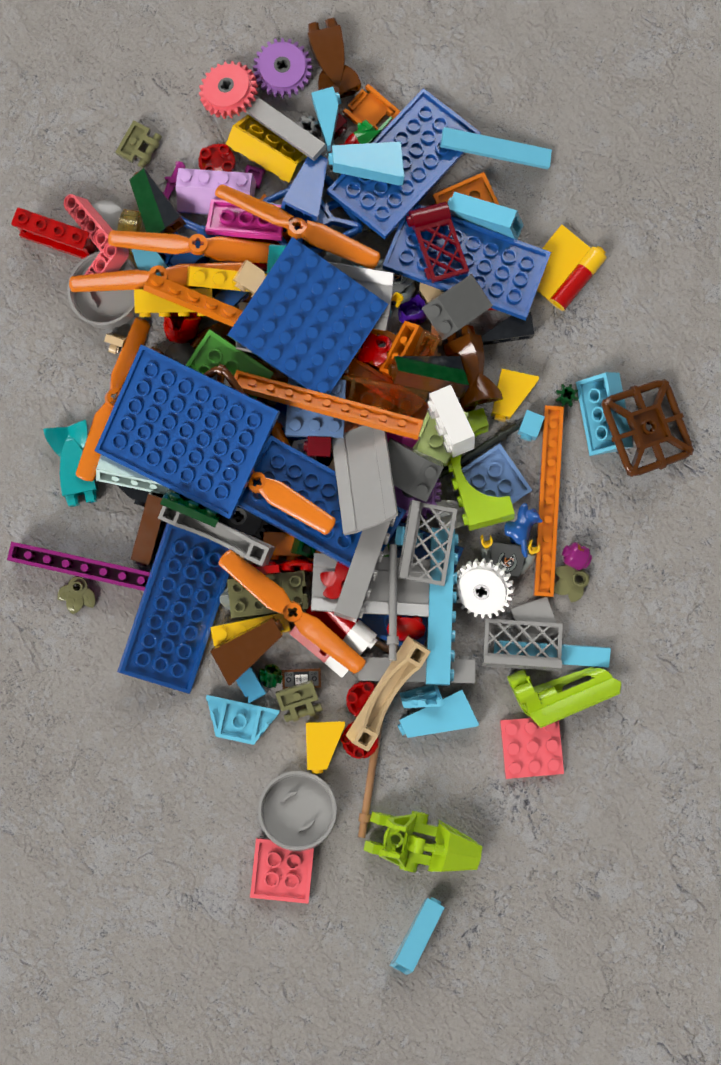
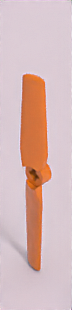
M224 184L219 185L215 191L216 197L273 225L287 228V233L290 237L295 239L303 238L312 246L369 269H374L379 263L380 253L322 223L309 220L306 223L302 218H294L293 215L277 206ZM296 226H299V227H300V229H298V230H295L294 228H295Z
M112 230L108 235V243L114 247L167 254L191 252L194 255L204 254V256L217 261L244 262L248 260L251 263H268L269 245L272 244L223 236L205 238L201 234H194L187 238L178 234ZM196 241H200V248H196V245H194Z
M243 262L177 264L166 269L163 266L157 265L153 266L150 271L134 269L72 276L69 280V288L72 292L142 289L150 273L156 275L158 272L165 279L191 288L195 286H187L188 266L238 271Z
M136 317L111 373L110 390L105 395V403L94 415L76 471V476L82 480L93 481L95 479L96 468L101 454L95 452V448L114 407L110 403L113 399L111 396L117 394L124 384L140 345L145 344L150 329L149 322L143 318Z
M253 471L248 482V487L252 492L260 493L270 505L320 533L327 535L331 532L336 522L333 516L283 482L266 478L262 473ZM261 479L262 485H256L255 487L253 480Z
M232 550L226 551L221 556L219 566L264 606L283 614L284 618L289 622H294L305 638L352 673H358L363 669L366 664L365 659L321 620L303 612L301 605L291 601L282 587ZM288 608H297L296 616L294 614L291 616L288 615Z

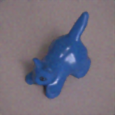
M523 503L520 506L517 520L515 522H506L504 532L506 536H509L510 542L521 545V552L525 558L528 557L527 542L530 538L531 528L535 523L543 522L536 509L528 510L527 503Z

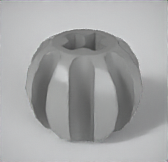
M309 115V118L306 119L302 116L299 118L300 122H295L310 134L319 138L321 134L319 130L320 125L319 121H315L314 117Z

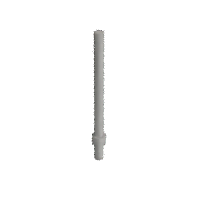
M396 544L389 545V636H387L389 661H397V645H399V637L397 636Z

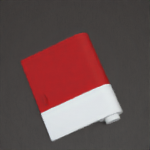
M311 606L305 612L321 620L359 655L367 647L371 649L378 641L375 638L377 634L358 618L355 623L335 616L334 612L311 611ZM296 625L289 634L343 678L348 669L305 638Z

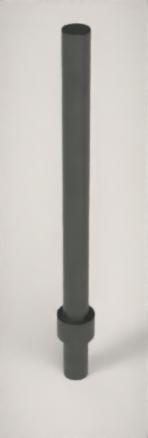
M514 423L504 430H499L495 433V436L463 455L460 462L461 466L498 442L502 443L508 439L509 435L519 430L518 425ZM447 466L443 468L439 479L451 473L448 471Z

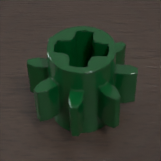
M562 384V391H555V394L559 395L555 401H560L563 407L565 404L572 407V400L578 401L579 399L575 396L578 389L573 390L572 384L568 387ZM564 393L571 395L569 400L567 397H563Z
M266 664L264 669L260 668L259 682H262L263 686L267 688H276L277 683L281 684L282 670L274 664Z

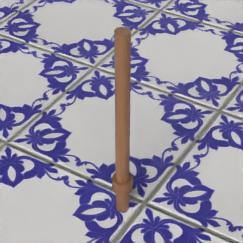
M383 722L379 732L378 748L370 756L362 813H359L358 819L360 821L358 837L366 838L367 825L370 823L371 815L369 812Z

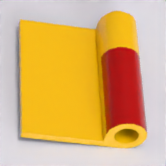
M561 224L542 248L550 251L551 254L537 292L555 307L565 311L607 257L604 249L599 246L590 248Z

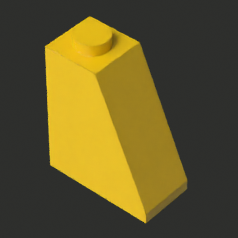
M501 369L497 387L500 389L503 399L493 403L491 416L495 417L494 419L497 421L505 422L506 419L510 420L537 384L539 376Z
M345 721L306 722L307 770H311L312 774L323 773V770H327L345 727Z

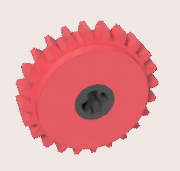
M226 61L224 65L217 64L215 69L211 68L210 73H205L206 79L201 80L204 85H199L201 90L199 92L200 100L205 109L211 115L215 114L217 118L222 115L223 119H226L227 116L233 118V115L236 114L240 116L242 111L247 112L246 108L252 107L251 101H256L254 95L258 94L256 89L258 84L255 75L251 69H248L247 65L242 66L241 62H238L237 65H235L234 61H231L230 64H227Z

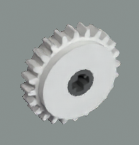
M485 558L481 562L475 559L473 564L471 561H468L466 566L462 565L460 570H458L457 584L453 585V589L456 590L457 597H459L456 602L462 603L461 609L467 608L468 614L474 612V617L481 614V617L484 618L488 614V617L492 618L493 613L498 616L500 611L504 612L506 610V606L509 607L510 600L514 596L511 593L514 592L515 588L510 587L514 581L508 580L511 574H505L506 568L500 569V563L494 565L493 560L486 563Z

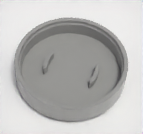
M100 252L93 253L81 260L72 271L70 278L72 276L84 275ZM127 258L119 271L138 268ZM68 281L67 294L69 303L77 316L86 323L97 328L111 329L122 326L136 315L134 290L72 292Z
M291 771L276 777L264 789L259 801L258 816L263 831L274 844L289 851H306L320 845L330 835L336 822L337 806L333 792L321 778L309 772Z

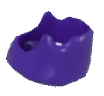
M419 294L411 298L410 301L400 304L398 317L401 323L408 321L419 325L427 319L426 314L422 310L426 303Z

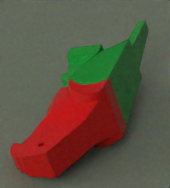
M390 116L377 130L367 120L358 123V130L349 135L344 144L339 145L372 143L390 123L392 117Z

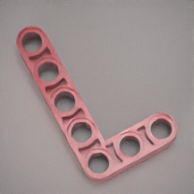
M73 194L67 195L64 199V208L82 230L89 232V238L100 250V253L84 275L119 271L129 256V249L110 246L108 235L113 229L87 199Z

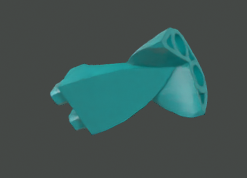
M82 420L68 427L43 429L47 442L60 457V485L62 496L66 498L68 506H79L78 496L84 494L86 503L97 502L99 488L96 478L93 481H85L76 476L78 464L88 437L87 421Z

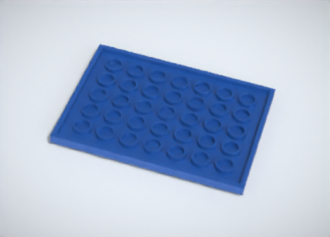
M141 344L95 448V452L228 519H232L280 411Z

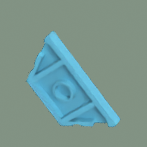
M206 695L215 736L254 745L280 712V710Z

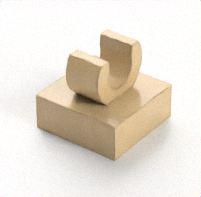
M113 332L106 334L104 342L110 343L108 352L118 353L127 337Z

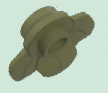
M568 565L556 568L555 573L560 579L554 585V593L559 595L568 594L571 602L578 601L583 596L584 587L589 583V575L584 570H575ZM577 576H581L583 578V581L581 583H578L576 581Z
M79 576L73 577L67 585L62 586L57 596L58 600L66 601L67 609L72 614L77 613L83 605L93 608L96 601L95 594L88 588L86 580ZM74 584H79L81 588L76 589Z

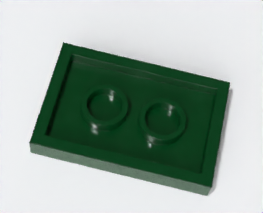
M168 489L160 503L165 507L212 527H216L221 517L219 513L171 489Z

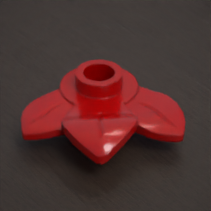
M370 333L362 344L363 348L359 352L357 360L364 363L373 361L376 367L382 365L386 361L387 352L392 346L390 338L385 335L376 336ZM384 343L385 347H379V345Z
M337 562L335 572L320 573V579L324 586L327 587L323 592L325 597L329 599L340 597L349 571L348 567Z

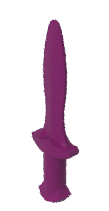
M182 161L175 162L176 167L171 177L167 176L164 178L167 181V185L163 193L168 200L173 189L176 187L178 168H186Z

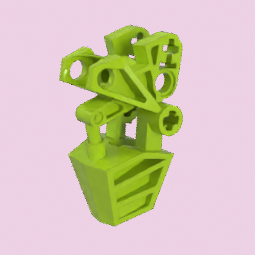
M413 810L411 814L403 816H393L372 811L370 821L378 825L387 826L388 828L384 834V844L365 840L363 848L366 852L379 855V857L398 865L401 870L414 873L417 871L418 864L427 865V871L477 870L482 854V846L471 837L439 819L437 826L427 824L429 814ZM413 832L436 837V843H425L426 839L414 835ZM423 851L431 852L432 855H425Z

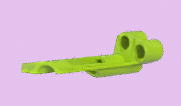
M593 667L534 687L525 669L507 676L519 706L540 728L619 695L622 685L621 681L614 679L608 671ZM586 676L593 678L562 692L564 685Z

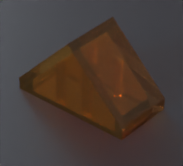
M423 329L412 356H434L441 337Z

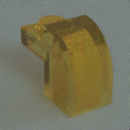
M123 209L117 231L140 232L142 229L140 211ZM128 248L129 254L133 255L132 249Z

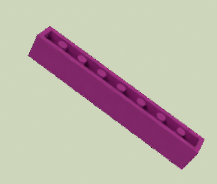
M12 541L7 557L8 561L142 591L145 590L150 572Z

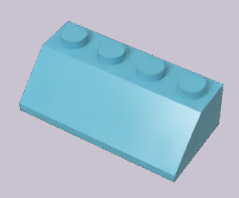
M605 372L577 381L576 387L578 389L589 456L617 452L615 442L612 443L611 440L612 434L601 403L603 399L623 391L620 373ZM625 399L614 402L626 409ZM611 410L619 434L631 431L626 418ZM632 436L622 439L625 449L634 447Z

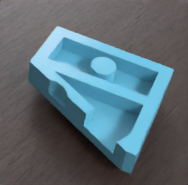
M425 685L399 693L404 708L444 706L437 685Z

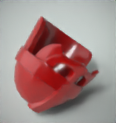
M170 313V317H164L163 327L166 337L169 341L178 344L189 342L192 338L196 337L202 316H197V313H190L188 317H178V313Z

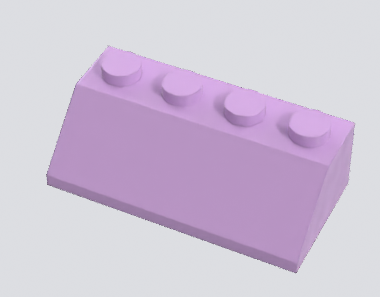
M178 168L176 181L178 213L208 215L211 199L223 200L215 195L217 187L221 184L254 197L256 188L255 178L252 173Z

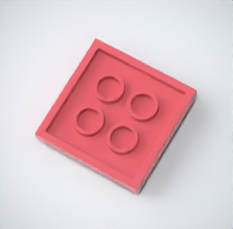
M532 718L500 720L505 779L564 774L559 720L542 728Z
M256 838L250 898L308 904L314 848L306 851H289L277 846L270 839Z

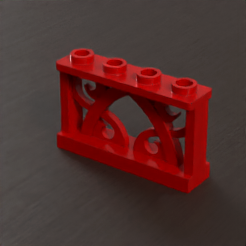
M19 207L16 209L11 225L18 228L21 238L81 259L95 252L96 245L89 238L88 231Z

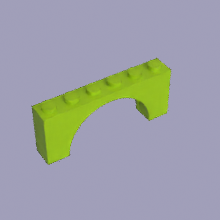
M484 408L466 412L469 413L467 420L475 438L488 432L489 424ZM462 454L456 457L451 455L447 467L449 472H453L452 485L454 490H458L459 493L457 502L459 508L463 507L464 514H462L464 526L468 525L469 531L514 520L515 512L510 496L493 497L474 489L463 475L460 463Z

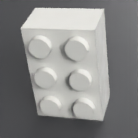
M449 385L429 393V401L427 402L429 408L427 410L431 419L435 418L437 424L435 427L438 435H443L445 441L443 445L446 452H450L452 457H456L474 449L475 435L452 386Z

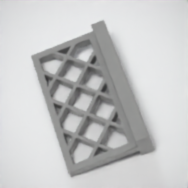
M416 500L410 501L397 574L398 579L445 586L457 509L422 503ZM422 507L429 508L434 516L425 521L421 515ZM444 511L452 513L451 521L445 525L438 516ZM436 517L442 527L433 533L427 523ZM425 525L431 535L422 541L418 535V530ZM444 529L448 534V539L441 544L435 534ZM433 537L439 546L430 552L424 542ZM422 545L428 554L419 560L415 555V548ZM441 548L445 557L444 560L438 563L432 553ZM430 556L435 566L427 571L421 561ZM416 564H419L424 571V574L419 577L411 576L412 567ZM437 567L442 573L441 581L433 580L429 572Z
M485 618L482 666L559 672L562 669L563 624ZM489 624H497L502 630L493 636L489 631ZM511 625H516L521 630L514 638L506 630ZM529 627H536L540 634L532 639L526 630ZM549 628H558V636L554 640H551L545 633ZM503 632L511 639L504 647L496 639ZM521 634H524L530 640L524 648L516 641ZM541 635L550 642L543 649L535 642ZM493 641L501 648L497 653H488V645ZM512 642L520 649L516 655H511L505 649ZM531 644L540 651L535 656H530L525 651ZM552 645L557 650V658L549 657L544 651Z

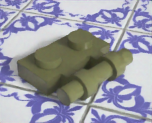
M133 120L115 153L131 163L134 162L136 157L139 158L140 161L137 166L143 169L146 164L150 163L151 155L155 149H158L162 136L155 133L153 138L149 137L148 135L151 130ZM146 143L148 144V147L146 151L143 153L142 151H140V149L142 148L143 144Z
M313 680L276 691L275 693L281 711L288 709L290 713L284 715L286 722L292 720L295 722L300 720L301 717L307 715L314 716L317 712L323 711L321 703L316 705L312 703L319 699ZM306 704L307 708L301 710L296 709L297 706Z

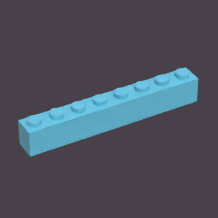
M432 528L431 530L434 533L440 528ZM444 529L435 534L441 544L448 539V534ZM455 529L445 586L429 584L427 649L431 652L426 659L425 685L449 686L450 681H454V669H450L451 662H454L455 650H451V642H455V630H452V623L456 622V611H452L453 603H456L457 592H453V584H457V572H454V565L458 563V553H454V546H458V534H455ZM431 537L430 552L439 546L433 537ZM441 548L432 553L438 563L444 560L445 554ZM430 557V569H431L432 567L435 566V563L433 562V560H432L431 557ZM436 567L430 572V576L433 580L441 581L442 573Z

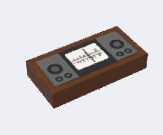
M321 668L282 670L283 689L313 680L315 688H321Z

